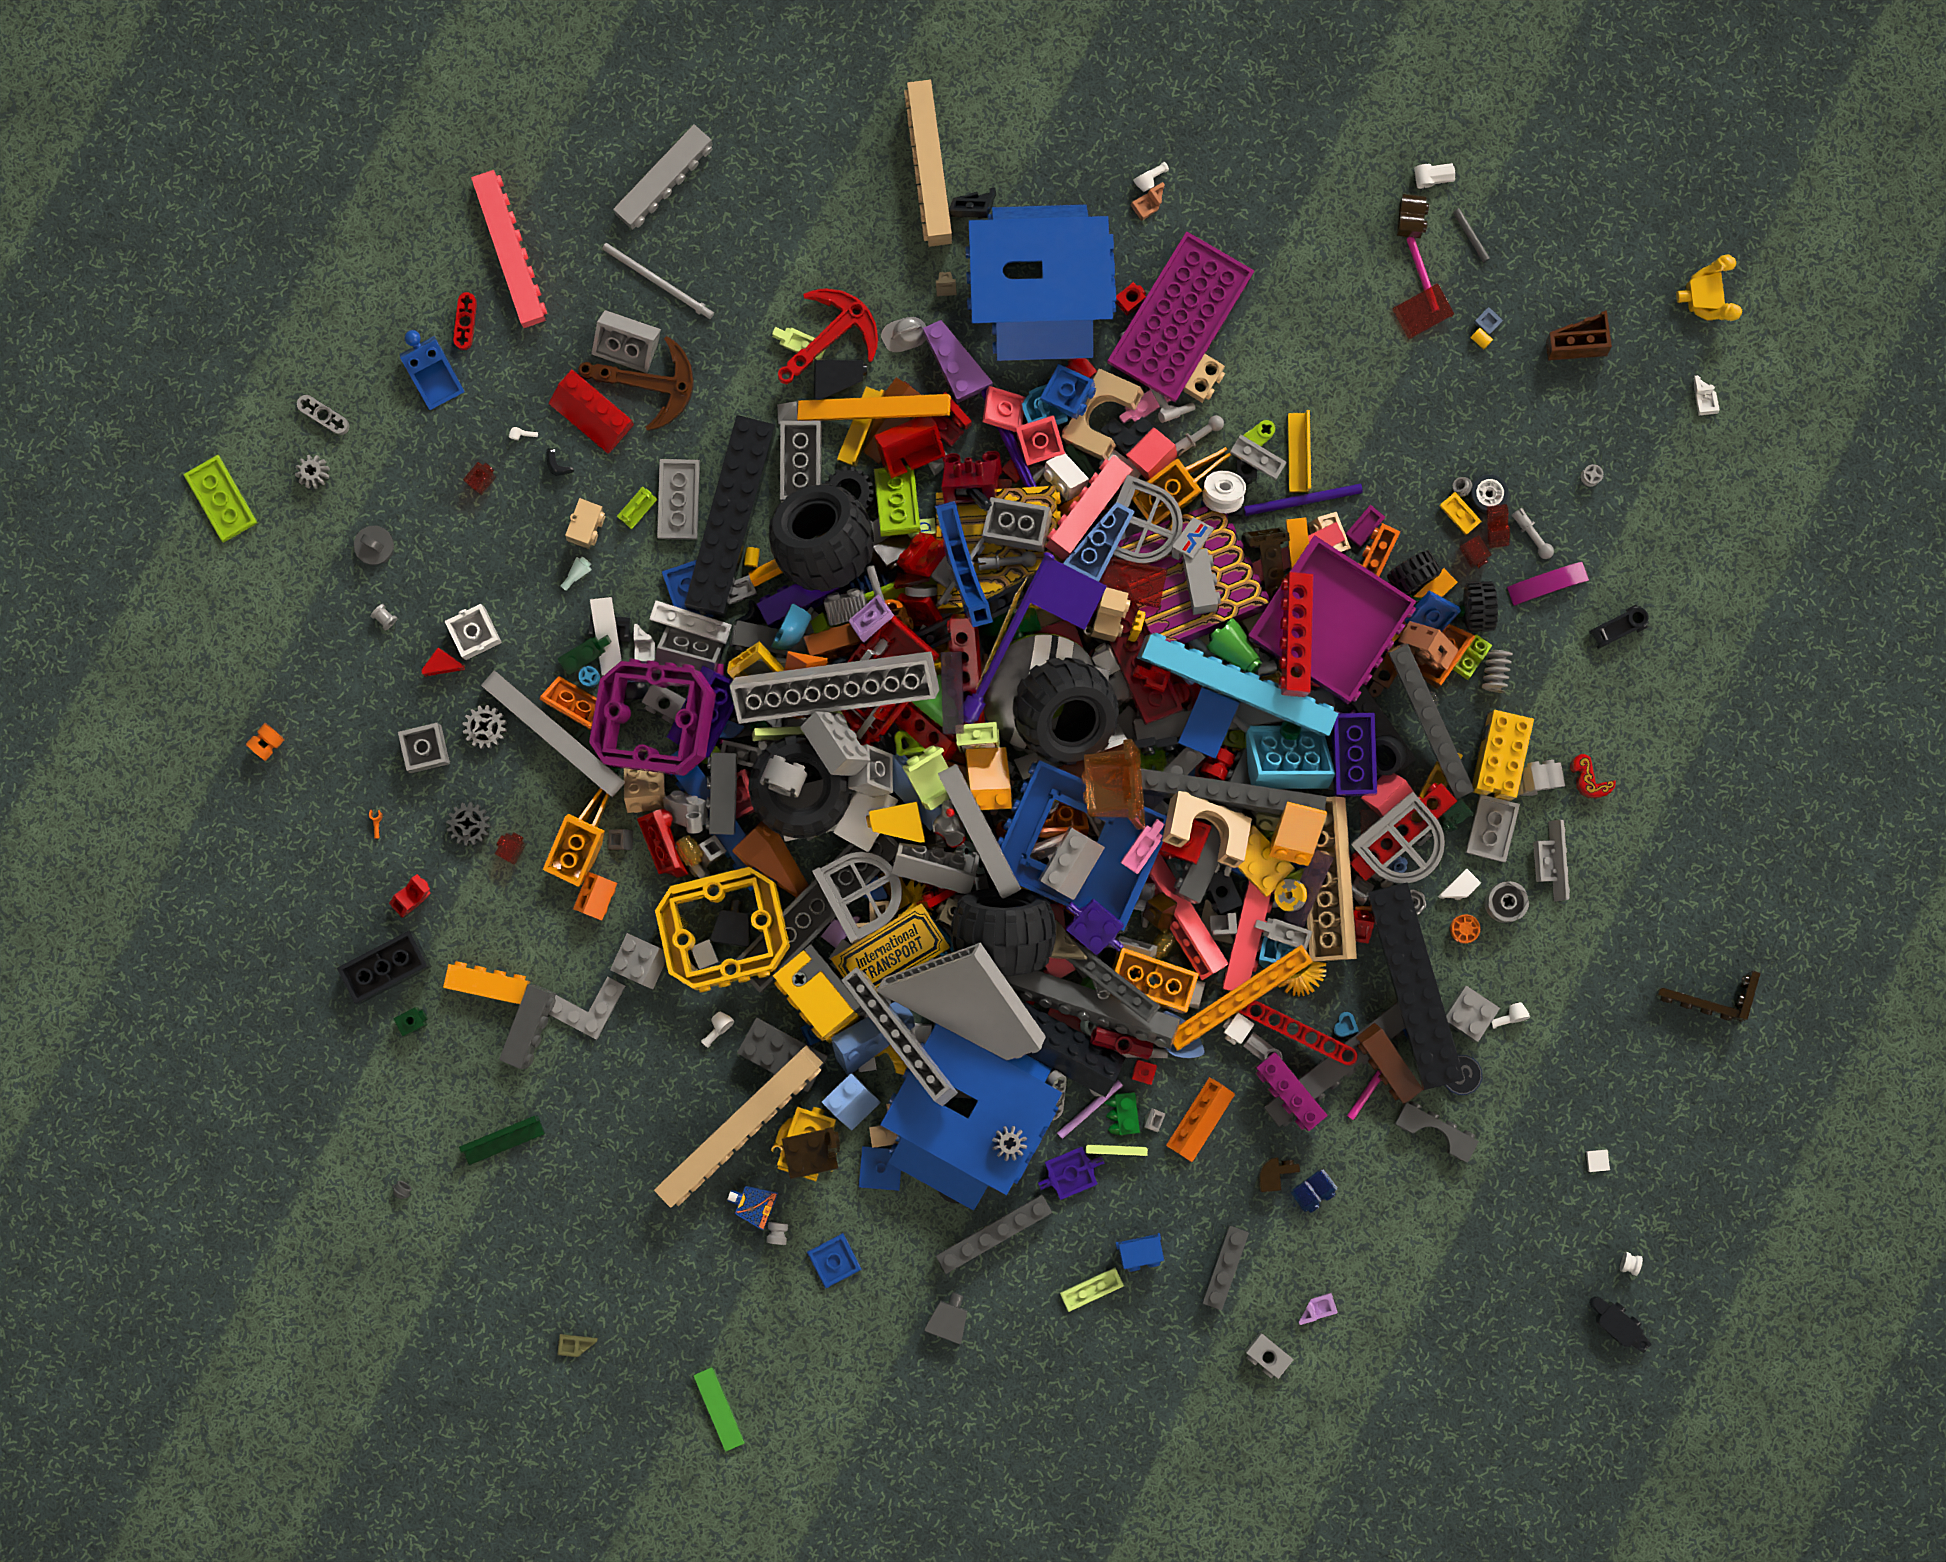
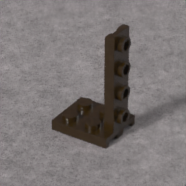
M1283 527L1243 533L1244 541L1250 547L1260 548L1264 590L1267 592L1270 601L1280 588L1284 578L1280 544L1290 541L1289 532Z
M1751 971L1745 976L1743 975L1740 984L1743 991L1742 994L1737 996L1735 1001L1737 1009L1666 988L1659 989L1656 996L1661 997L1660 1001L1672 1004V1001L1680 1003V1007L1692 1010V1007H1696L1703 1014L1712 1016V1013L1720 1014L1721 1019L1727 1021L1734 1019L1743 1022L1748 1020L1761 973Z
M833 1127L782 1138L790 1180L839 1169L836 1157L837 1152H840V1140L838 1131L834 1132Z

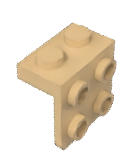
M624 769V800L627 813L657 811L664 808L663 798L666 797L664 773Z

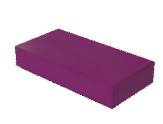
M1370 505L1347 531L1346 537L1360 548L1373 533L1375 527L1377 528L1385 519V516Z

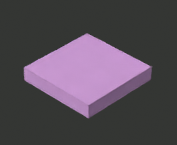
M878 594L850 618L849 623L858 637L865 642L887 623L894 614Z

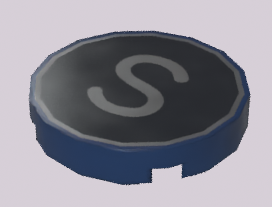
M1458 1055L1464 1080L1444 1086L1454 1094L1468 1095L1480 1086L1482 1069L1474 1058L1467 1055Z

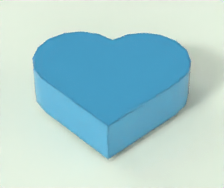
M1343 1012L1339 1015L1338 1023L1335 1024L1333 1029L1336 1036L1346 1037L1359 1032L1354 1016L1351 1013Z

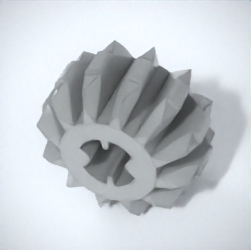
M307 455V461L301 458L300 462L302 465H296V469L299 472L295 473V476L300 478L299 483L301 485L305 484V487L308 489L312 485L315 489H318V482L325 485L322 479L329 478V475L325 472L330 470L328 466H325L326 461L324 459L320 460L318 455H315L313 459L310 455ZM314 468L316 472H313L315 474L311 476L309 471L312 472L310 469Z
M1005 1126L1003 1127L1005 1134L1003 1135L1000 1131H997L996 1134L1001 1138L992 1139L993 1142L999 1143V1145L993 1147V1150L1000 1148L1001 1151L997 1154L998 1157L1006 1153L1004 1160L1008 1161L1009 1154H1011L1013 1161H1015V1152L1023 1156L1019 1148L1027 1149V1145L1020 1144L1021 1141H1026L1027 1138L1022 1137L1019 1139L1018 1136L1023 1131L1019 1130L1015 1135V1126L1011 1127L1010 1133H1008V1129ZM1009 1137L1014 1139L1012 1142H1016L1015 1147L1012 1146L1010 1150L1005 1148L1007 1145L1004 1146V1141H1007Z

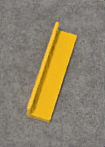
M866 386L862 398L883 397L884 390L877 391ZM875 419L852 420L838 455V461L856 467Z
M1306 410L1305 413H1288L1289 493H1309L1311 489L1310 410Z

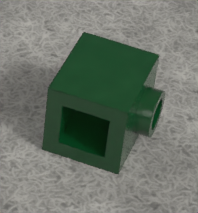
M414 1007L393 1018L403 1037L426 1027V1020H428L424 1010H420L419 1007Z

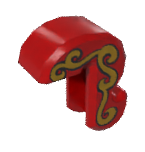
M1580 754L1572 759L1570 768L1572 773L1579 772L1576 786L1581 795L1586 798H1601L1611 793L1615 788L1616 780L1596 784L1591 757Z

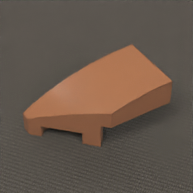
M1163 182L1131 203V207L1141 221L1158 211L1162 202V192L1165 185Z

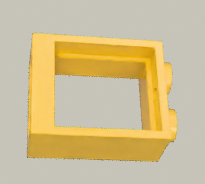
M759 641L729 661L727 673L733 679L735 677L748 676L743 670L759 659H762L773 672L784 671V667Z

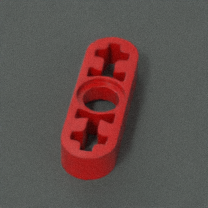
M469 292L462 293L457 303L453 341L460 350L469 349L473 343L477 300ZM469 297L472 303L468 304L469 312H465L466 306L463 301H466ZM467 316L471 319L468 326L460 325L462 317ZM459 329L465 331V338L468 340V342H464V345H461L458 339H462L463 335Z

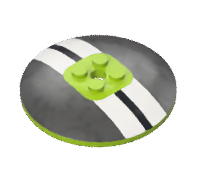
M1048 633L1028 635L1009 644L983 696V702L986 704L984 707L985 716L989 723H997V729H999V736L1014 746L1030 750L1019 736L1015 727L1013 699L1014 696L1018 695L1017 686L1021 679H1025L1030 674V669L1036 665L1041 666L1045 664L1048 659L1059 658L1064 660L1065 657L1084 661L1085 664L1088 663L1096 666L1088 653L1080 645L1066 637ZM1072 700L1061 705L1053 715L1052 730L1063 729L1076 722L1082 716L1088 702Z

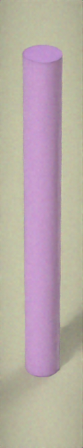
M1116 1080L1106 1098L1098 1096L1059 1130L1057 1134L1063 1139L1123 1086L1121 1082Z

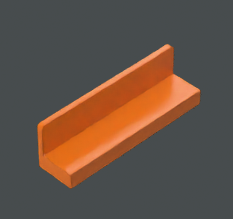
M1209 1077L1166 1146L1193 1162L1235 1096V1093Z

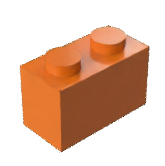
M588 872L573 909L602 920L607 913L608 905L615 893L617 883Z

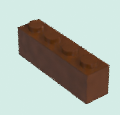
M1373 1023L1355 1037L1359 1042L1357 1045L1358 1049L1363 1055H1368L1370 1058L1368 1060L1369 1065L1374 1070L1377 1069L1380 1075L1378 1078L1385 1086L1388 1084L1391 1089L1388 1092L1395 1101L1400 1100L1405 1104L1423 1090L1382 1028L1376 1023Z

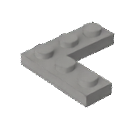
M607 976L589 1012L556 995L555 1005L549 1011V1015L597 1040L626 986Z

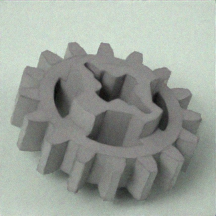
M486 705L485 710L478 706L477 712L471 709L472 715L465 716L468 722H463V725L467 727L463 733L469 734L466 740H473V746H477L479 743L481 749H484L485 745L491 749L492 743L498 746L499 742L497 740L499 738L504 740V737L501 735L502 732H507V729L503 728V725L507 724V722L501 720L504 715L502 713L497 714L498 710L496 708L490 711L489 705ZM489 714L492 715V717H489L487 719L483 718L481 715ZM475 720V728L472 730V724ZM483 723L487 724V731L481 730ZM498 724V729L495 734L494 727ZM481 736H487L488 740H480L477 738Z

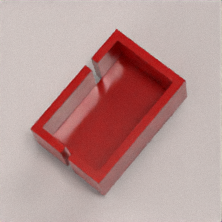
M931 416L917 417L874 435L883 467L891 479L908 472L900 460L901 458L904 459L911 470H914L946 456L942 441L940 440L938 426Z

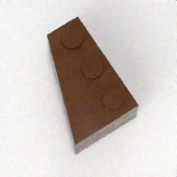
M1607 310L1591 318L1587 317L1576 324L1572 323L1550 332L1546 340L1548 360L1608 356L1612 345Z

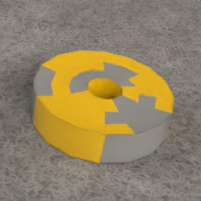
M1283 880L1275 888V902L1282 910L1297 911L1306 902V888L1299 880ZM1290 892H1292V898H1291V899L1289 898V893H1290Z

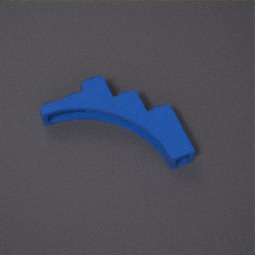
M953 501L935 506L946 558L952 569L955 586L960 593L964 613L972 627L991 623L993 621L989 604L982 591L970 557L956 503Z

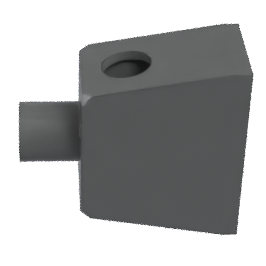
M952 1292L949 1303L940 1300L924 1331L961 1345L967 1310L960 1308L964 1296Z

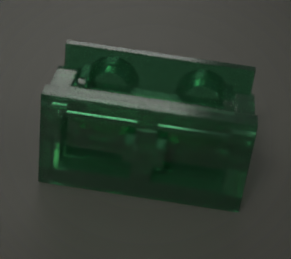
M1459 799L1438 818V822L1444 831L1452 832L1458 829L1455 826L1456 824L1473 816L1474 813L1462 799Z

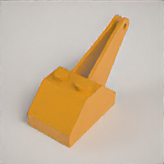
M1225 447L1187 467H1184L1179 459H1175L1147 482L1166 490L1176 500L1180 510H1182L1202 492L1197 483L1232 455L1230 453L1226 454L1195 479L1190 475L1192 472L1214 461L1228 449ZM1135 490L1132 500L1148 520L1156 497ZM1161 500L1151 521L1155 525H1159L1172 517L1168 507Z
M602 788L598 790L579 818L570 814L565 816L542 869L578 887L582 885L587 873L595 863L603 843L605 831L598 828V825L610 798L609 794H605L593 824L591 825L586 822L605 792Z

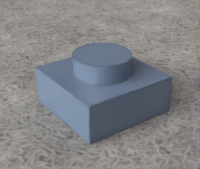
M1488 307L1474 323L1490 335L1503 320Z

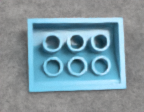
M1250 726L1248 731L1245 732L1248 774L1251 785L1274 789L1329 788L1335 776V770L1325 736L1302 727L1299 737L1295 740L1285 739L1280 734L1281 726Z

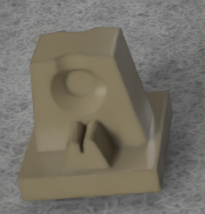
M951 272L939 273V278L936 280L937 296L956 295V279L952 278Z

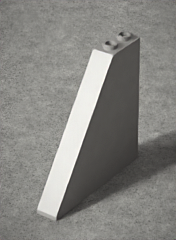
M981 943L883 978L877 989L881 995L1005 1060L1018 1059L1025 1054L1038 1052L1046 1038Z

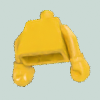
M1722 255L1712 262L1711 265L1696 272L1686 284V290L1677 291V302H1688L1689 311L1694 312L1695 315L1707 321L1716 319L1734 321L1739 319L1742 315L1741 307L1733 303H1725L1721 271H1729L1735 268L1737 263L1735 258L1731 255Z

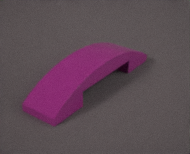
M1579 562L1521 581L1507 587L1513 606L1566 587L1589 581L1583 562Z

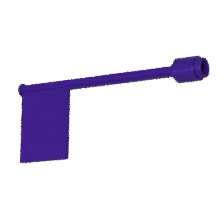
M1045 552L976 693H973L972 696L967 695L959 711L961 713L959 718L969 724H974L975 721H978L986 705L983 702V696L1030 603L1085 630L1107 586L1054 560L1053 554Z

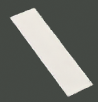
M612 597L590 599L597 639L599 640L608 635L612 641L604 647L606 652L599 657L602 675H605L621 661Z

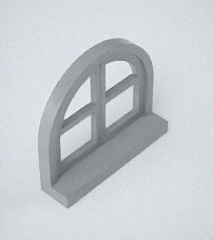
M1127 475L1116 502L1129 508L1135 490L1156 497L1147 521L1132 516L1129 522L1144 528L1135 552L1117 546L1112 556L1135 564L1154 563L1172 552V546L1181 535L1183 528L1181 510L1176 500L1166 490ZM1160 500L1168 507L1171 513L1172 531L1151 523ZM1148 530L1168 538L1159 549L1149 553H1139Z
M1412 791L1354 840L1351 845L1369 866L1384 879L1396 883H1412L1425 878L1438 866L1444 852L1445 840L1443 830L1436 817ZM1412 809H1415L1429 826L1408 843L1394 825ZM1431 830L1434 837V848L1431 857L1425 862L1412 848V845ZM1389 831L1403 848L1382 865L1368 847L1385 832ZM1405 851L1420 866L1419 869L1407 873L1395 872L1386 868Z
M868 852L847 854L822 868L819 867L812 871L851 944L887 925L896 915L902 899L901 882L897 875L891 874V864L882 857ZM854 863L872 864L881 869L886 875L866 886ZM851 865L862 888L842 899L830 875ZM890 882L891 900L885 912L881 914L870 892ZM867 895L878 918L858 929L846 905Z

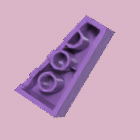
M942 320L923 328V334L956 403L981 393L982 390L987 389L989 386L993 387L991 379Z

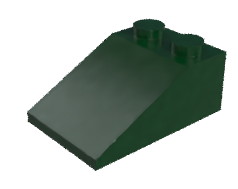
M1015 608V609H1014L1013 614H1012V616H1011V618H1010V621H1009V623H1008V626H1007V628H1006V630H1005V633H1006V631H1007V629H1008V627H1009V625H1010V623H1011V621H1012V619H1013V617H1014V615H1015V613H1016V611H1017L1018 608ZM1035 608L1027 609L1012 640L1042 631ZM1008 611L993 618V622L978 626L979 634L998 637Z

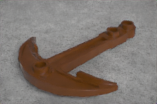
M667 336L664 340L670 349L672 361L675 365L674 377L619 370L617 367L601 364L593 366L589 362L581 363L578 368L579 374L584 379L593 378L599 382L619 383L670 394L667 407L663 406L658 415L645 426L647 431L664 427L677 418L684 411L693 392L692 366L684 350ZM589 367V371L584 373L583 368ZM604 370H608L607 376H602ZM681 384L686 385L684 390L679 389Z

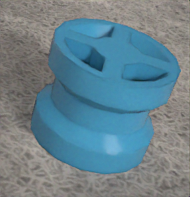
M586 666L579 672V681L584 686L592 688L598 685L600 674L595 668Z

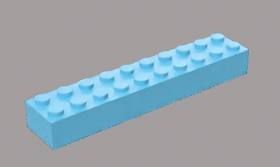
M1152 633V635L1145 636L1137 656L1138 659L1319 735H1330L1338 713L1333 711V706L1325 703H1319L1318 705L1315 703L1316 700L1309 696L1281 695L1278 683L1270 680L1261 681L1259 680V675L1251 672H1245L1244 674L1240 672L1241 668L1235 665L1227 664L1225 666L1221 664L1222 660L1213 656L1206 658L1203 656V652L1194 648L1187 650L1184 648L1185 645L1178 641L1168 642L1165 640L1166 637L1161 634Z

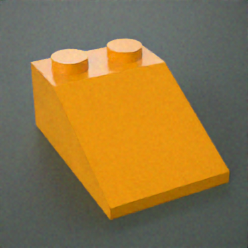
M1006 747L965 749L967 784L980 810L1012 809Z
M1287 802L1273 833L1269 856L1309 866L1327 811Z

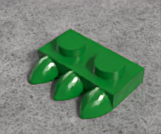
M1135 1092L1116 1094L1109 1097L1104 1103L1108 1106L1116 1107V1109L1111 1110L1106 1117L1118 1122L1111 1125L1108 1131L1115 1135L1140 1133Z

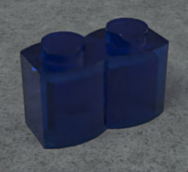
M1321 1168L1292 1189L1290 1193L1304 1212L1309 1211L1312 1213L1320 1207L1318 1203L1323 1199L1328 1201L1333 1198L1338 1188L1325 1170Z

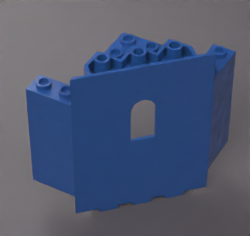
M1087 205L992 207V214L988 215V220H969L970 246H966V258H970V272H966L967 284H971V298H967V308L972 310V323H992V335H996V342H993V354H997V361L1093 358V320L1113 319V312H1116L1113 234H1109L1108 216L1088 217ZM1012 262H1042L1043 278L1009 279L1003 274V268L1006 264Z
M936 1023L926 1043L921 1042L920 1045L954 1088L978 1100L970 1117L966 1118L946 1106L939 1105L931 1098L907 1067L902 1076L905 1081L898 1094H892L888 1102L891 1106L880 1125L898 1135L895 1141L899 1143H894L888 1153L892 1155L888 1162L889 1164L974 1211L988 1185L1007 1195L1012 1184L1018 1183L1058 1110L1056 1104L1062 1092L1045 1083L1052 1068L1026 1054L1018 1059L1005 1060ZM1005 1126L1008 1129V1133L1011 1132V1127L1015 1126L1014 1134L1016 1135L1019 1130H1022V1134L1018 1136L1019 1139L1022 1137L1027 1138L1026 1141L1020 1142L1022 1145H1027V1149L1019 1148L1023 1156L1015 1152V1161H1013L1011 1154H1009L1008 1161L1004 1160L1006 1153L998 1157L997 1154L1001 1151L1000 1148L993 1150V1147L999 1145V1143L993 1142L992 1139H1000L1001 1137L996 1132L1000 1131L1004 1135L1003 1127ZM1009 1137L1007 1141H1004V1146L1007 1145L1006 1149L1010 1150L1012 1146L1015 1147L1016 1142H1012L1013 1138Z

